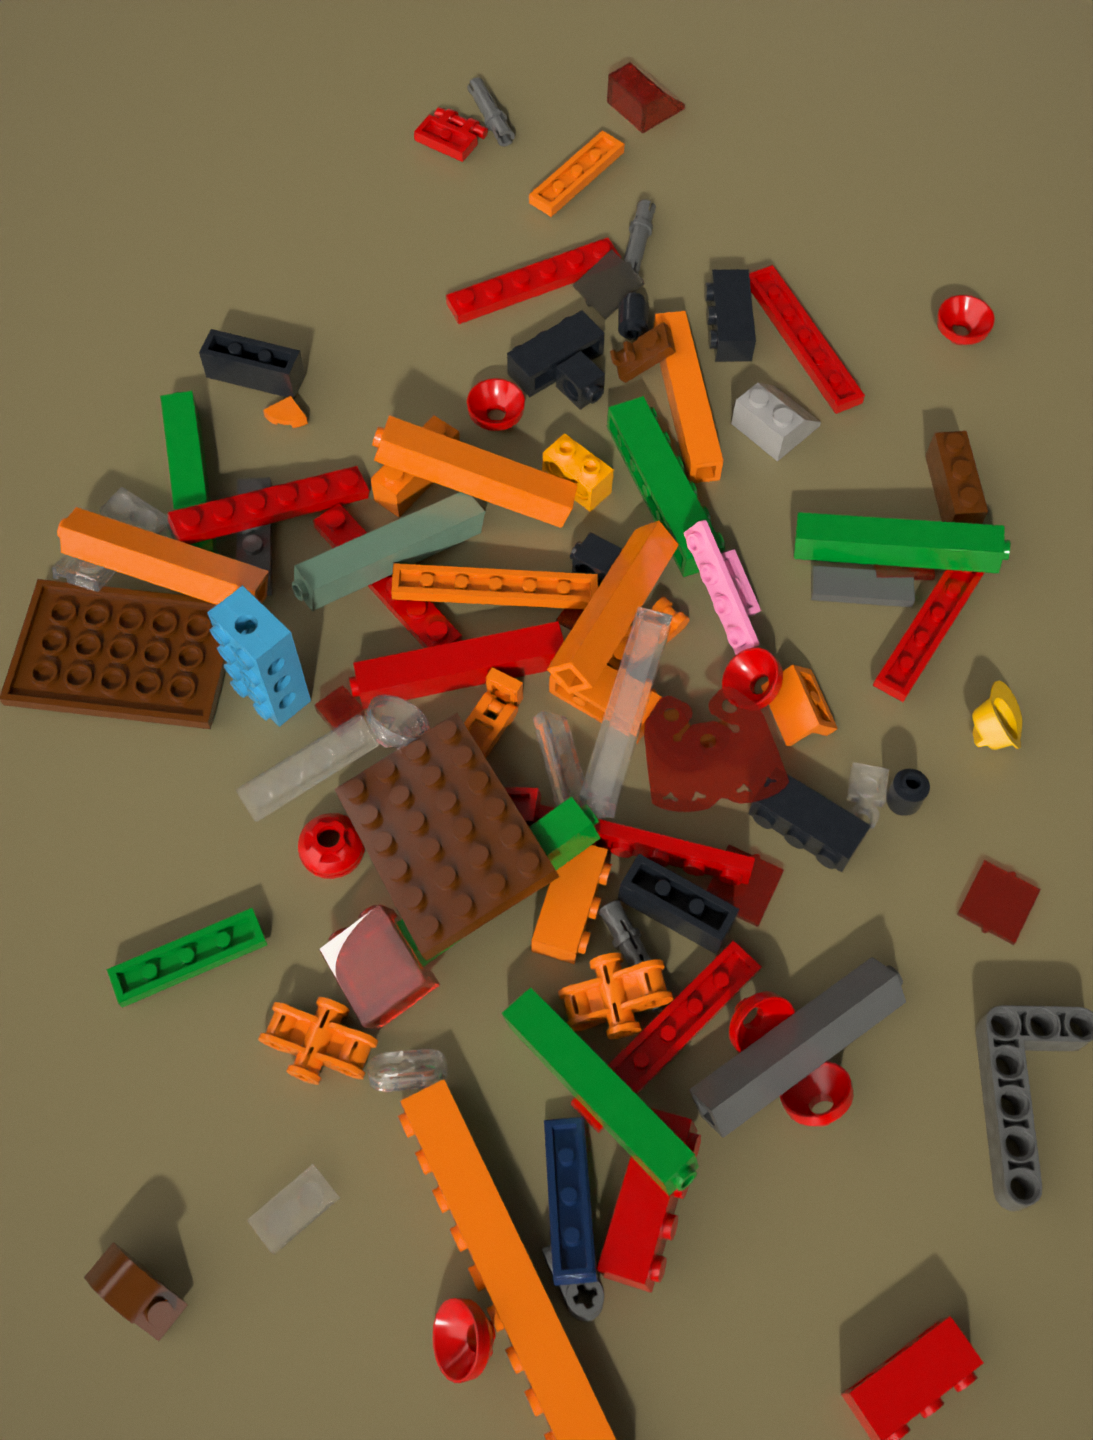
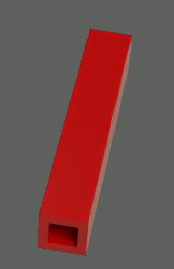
M559 621L353 662L356 676L349 677L353 698L360 696L362 708L366 709L486 684V676L492 667L513 678L546 672L564 642Z

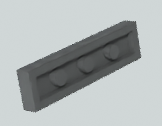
M270 477L237 479V495L272 487ZM272 523L237 532L236 560L269 571L267 596H272Z

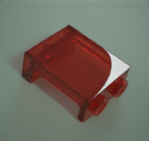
M381 904L370 906L362 911L358 921L348 928L345 927L334 932L328 938L329 942L319 949L363 1027L380 1030L440 985L433 972L423 969L394 921L397 917L394 909Z

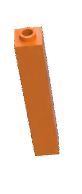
M686 311L655 314L654 327L662 322L670 327L676 350L674 354L662 360L659 364L688 481L691 480L693 483L718 481L721 477L724 461Z
M390 415L384 428L377 427L372 446L377 447L374 458L375 462L562 528L573 509L578 485L576 483Z
M78 507L67 518H63L58 526L57 535L60 538L61 553L215 605H218L242 585L261 604L267 597L268 570Z
M659 520L635 529L548 666L547 670L569 694L594 687L679 546Z

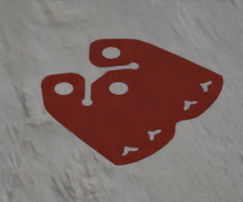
M722 687L709 701V711L712 715L731 725H738L740 731L734 733L730 728L716 721L692 724L683 734L681 741L675 742L673 735L678 734L692 718V709L687 703L669 695L662 697L648 716L644 728L652 804L668 811L695 812L709 809L721 798L745 804L769 798L784 789L789 783V779L766 719L758 705L736 689ZM726 699L735 700L738 704L737 710L733 713L724 711L722 708L723 701ZM668 708H674L678 711L679 718L674 722H669L663 716L664 711ZM705 734L713 735L716 739L715 746L712 748L703 747L700 743L701 737ZM767 777L777 780V782H771L768 787H764ZM745 784V786L751 789L752 791L748 792L746 790H743L742 792H737V789L741 788V786ZM671 792L678 801H673L670 798L664 800L663 797H666ZM695 792H698L702 795H706L705 798L698 797L694 801L691 800L694 797Z

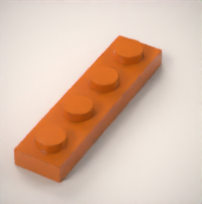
M602 130L529 194V203L552 217L624 153L625 144Z

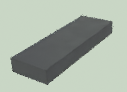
M813 566L811 571V600L913 607L915 602L914 573Z

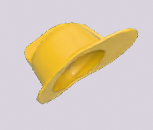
M1000 680L995 681L991 687L990 698L972 713L974 744L977 747L987 745L992 750L1012 745L1016 749H1020L1022 715L1019 705L1010 688Z

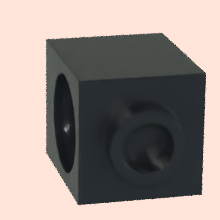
M581 351L556 366V387L580 410L590 403L597 402L604 394L605 373Z
M590 532L584 541H578L571 551L572 573L598 574L599 587L621 553L622 548Z

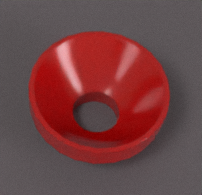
M956 295L946 299L941 304L937 315V326L940 332L952 343L972 345L983 341L989 335L993 328L995 317L990 306L981 299L970 295ZM953 327H965L969 334L959 335L954 332Z
M493 378L481 381L470 390L467 396V409L471 420L477 426L489 431H502L513 427L520 421L524 412L525 399L521 389L516 384L505 379ZM492 410H500L505 413V417L501 420H491L487 414Z
M749 648L741 651L731 659L723 673L722 690L724 696L732 705L746 711H755L766 707L775 699L782 687V666L778 659L765 649ZM762 677H768L769 685L767 689L761 694H755L754 687L756 682Z
M327 813L313 818L302 829L298 840V852L303 866L313 875L324 879L340 878L351 873L360 864L365 853V847L350 818L339 813ZM326 830H335L340 834V839L332 847H323L318 843L320 834Z
M772 991L759 992L742 999L734 1008L735 1011L730 1021V1042L738 1053L742 1052L793 1015L795 1012L791 1003L783 996ZM757 1007L758 1010L755 1018L751 1022L743 1024V1020L748 1013Z
M826 1061L780 1095V1100L786 1113L795 1122L805 1126H827L841 1118L848 1111L854 1098V1090L848 1072L840 1065ZM828 1101L833 1103L831 1109L827 1112L820 1114L812 1112V1108L819 1102Z
M450 1298L439 1307L436 1313L432 1333L433 1349L442 1374L453 1383H464L476 1379L484 1371L493 1354V1342L496 1338L492 1321H489L481 1307L469 1298Z

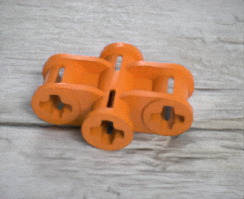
M608 953L593 958L589 964L591 970H595L597 978L569 985L558 991L559 998L564 1000L568 1017L566 1023L573 1031H582L608 1022L609 1029L606 1031L608 1039H620L637 1034L642 1029L640 1023L635 1021L634 1013L660 1007L673 1000L672 992L667 991L662 970L665 966L663 960H648L622 969L621 964L624 959L621 953Z
M318 997L316 1001L317 1011L315 1015H311L290 1005L274 1002L272 1007L274 1014L266 1032L260 1033L258 1040L273 1049L297 1056L294 1064L288 1065L286 1070L288 1074L307 1083L319 1085L321 1080L319 1072L323 1065L349 1077L363 1080L365 1076L364 1065L371 1048H376L378 1040L362 1031L340 1025L342 1018L348 1016L349 1008L332 999Z

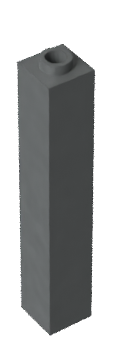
M873 957L868 959L689 1089L700 1116L724 1138L906 1003L901 987L903 980L900 974L892 966H885Z

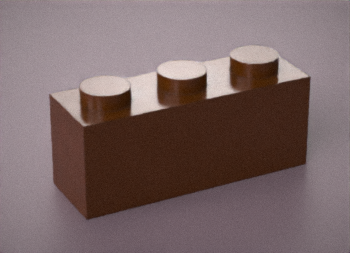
M967 431L934 433L925 457L941 521L982 524L988 513V508Z

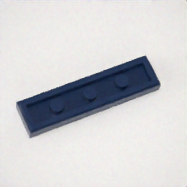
M584 1116L544 1120L554 1285L597 1282Z

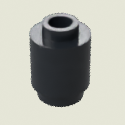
M628 293L622 298L618 306V332L626 339L637 340L638 337L649 331V304L642 294Z
M912 768L899 771L886 792V802L890 810L901 816L916 813L929 794L930 783L928 778L921 771Z

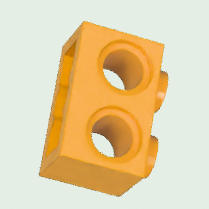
M564 433L543 452L542 471L578 484L575 501L589 512L612 492L614 469Z

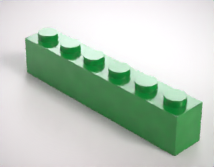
M644 396L608 407L607 429L654 521L659 520L679 544L673 554V558L683 578L700 572L692 553L688 549L684 532L697 522L706 520L720 553L725 550V543L720 532H715L711 525V516L707 507L701 506L697 498L698 494L695 484L691 480L688 481L684 474V465L678 455H674L669 435L666 431L662 432L655 409L649 407Z

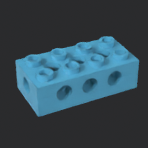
M243 585L207 612L213 626L210 629V633L220 644L217 650L227 662L224 664L225 670L233 678L230 682L231 686L242 698L248 696L254 702V709L265 721L271 718L280 727L311 702L291 631Z

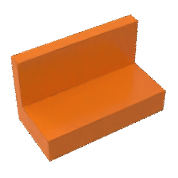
M791 665L783 671L782 687L769 706L786 746H792L811 733L828 736L838 729L813 671L797 665ZM769 681L761 685L763 692L767 689Z

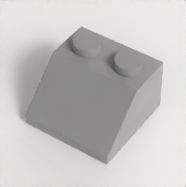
M758 382L736 399L731 424L776 461H779L820 427L821 422L776 386Z

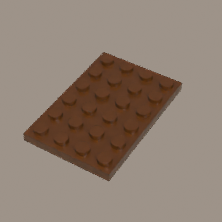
M37 579L0 694V701L4 706L211 729L225 673L224 664L227 663L217 650L220 644L210 633V629L213 626L207 612L216 605L187 595Z
M458 713L450 716L334 789L418 950L426 961L560 877Z

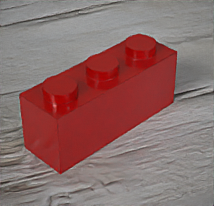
M948 1316L936 1321L844 1391L841 1396L871 1440H900L911 1430L907 1423L919 1413L925 1419L944 1405L941 1396L951 1388H954L956 1392H960L971 1385L978 1378L974 1371L984 1362L952 1317Z

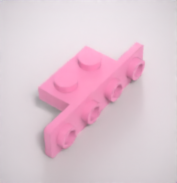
M699 521L685 531L684 536L688 549L699 568L701 579L711 596L714 609L719 615L726 631L728 642L732 646L735 655L745 649L759 646L758 638L748 617L759 613L761 609L735 549L720 553L707 521Z

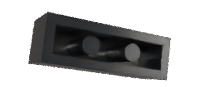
M749 269L712 270L710 283H705L704 290L705 301H710L706 314L707 325H712V330H709V349H714L715 362H752L756 335Z
M581 310L572 316L565 317L557 325L548 330L541 331L536 337L522 345L515 346L508 352L507 374L531 397L555 383L556 366L579 351L585 354L591 361L601 356L604 352L605 333Z
M211 329L199 351L206 378L283 397L291 396L295 399L305 377L300 350Z
M777 767L753 799L748 813L753 816L754 821L761 827L766 829L772 828L783 835L785 840L793 847L807 850L815 855L818 862L829 869H837L840 872H843L871 827L870 824Z
M638 854L621 882L618 900L716 955L733 927L740 910L641 854Z

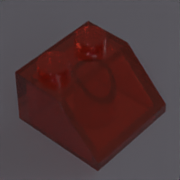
M631 62L608 74L607 103L642 134L685 109V104L652 75Z

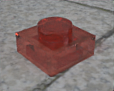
M343 685L314 705L316 712L336 735L365 716L363 707Z

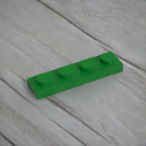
M250 908L106 970L118 1004L123 1008L265 947L268 944L253 908Z

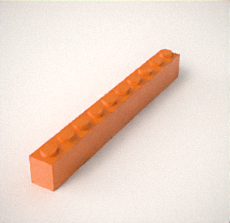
M443 1079L401 1100L404 1113L398 1115V1118L407 1138L415 1135L419 1142L421 1150L415 1152V1155L424 1175L432 1172L439 1187L433 1189L432 1192L441 1212L444 1213L450 1210L455 1220L456 1226L450 1228V1231L459 1251L462 1252L468 1249L474 1265L468 1267V1271L478 1292L486 1288L493 1305L487 1307L486 1310L496 1332L498 1333L505 1329L512 1344V1346L505 1349L510 1363L516 1374L524 1370L531 1385V1388L524 1391L532 1411L535 1417L543 1413L551 1431L544 1434L545 1439L616 1440L445 1080Z

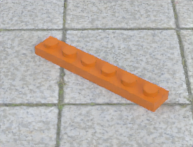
M393 563V600L585 609L598 589V574Z

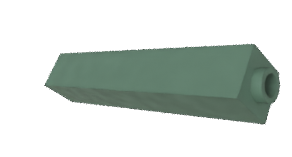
M462 492L456 493L295 565L294 581L292 582L293 592L298 600H304L311 611H314L392 575L393 563L415 564L480 534L485 511L472 496Z

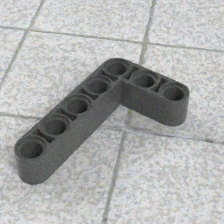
M1001 1005L992 1008L976 1025L975 1033L993 1192L996 1201L1006 1210L1020 1211L1039 1201L1043 1188L1025 1051L1080 1050L1093 1040V1012L1087 1008ZM991 1020L1002 1024L1005 1029V1036L999 1035L994 1031ZM1030 1021L1036 1022L1042 1027L1044 1036H1040L1032 1030ZM1070 1022L1080 1027L1082 1037L1073 1033L1070 1028ZM996 1059H1001L1007 1063L1010 1075L999 1071L996 1066ZM1001 1098L1007 1099L1013 1104L1015 1109L1014 1116L1007 1114L1002 1109ZM1006 1138L1015 1141L1019 1146V1157H1015L1008 1152L1005 1145ZM1011 1180L1018 1181L1024 1187L1025 1198L1023 1200L1017 1198L1012 1193L1010 1187Z

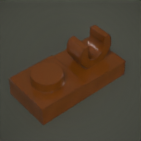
M662 322L638 337L633 343L623 342V349L618 352L612 349L610 354L612 363L617 367L619 379L627 383L674 354L676 350L671 329Z

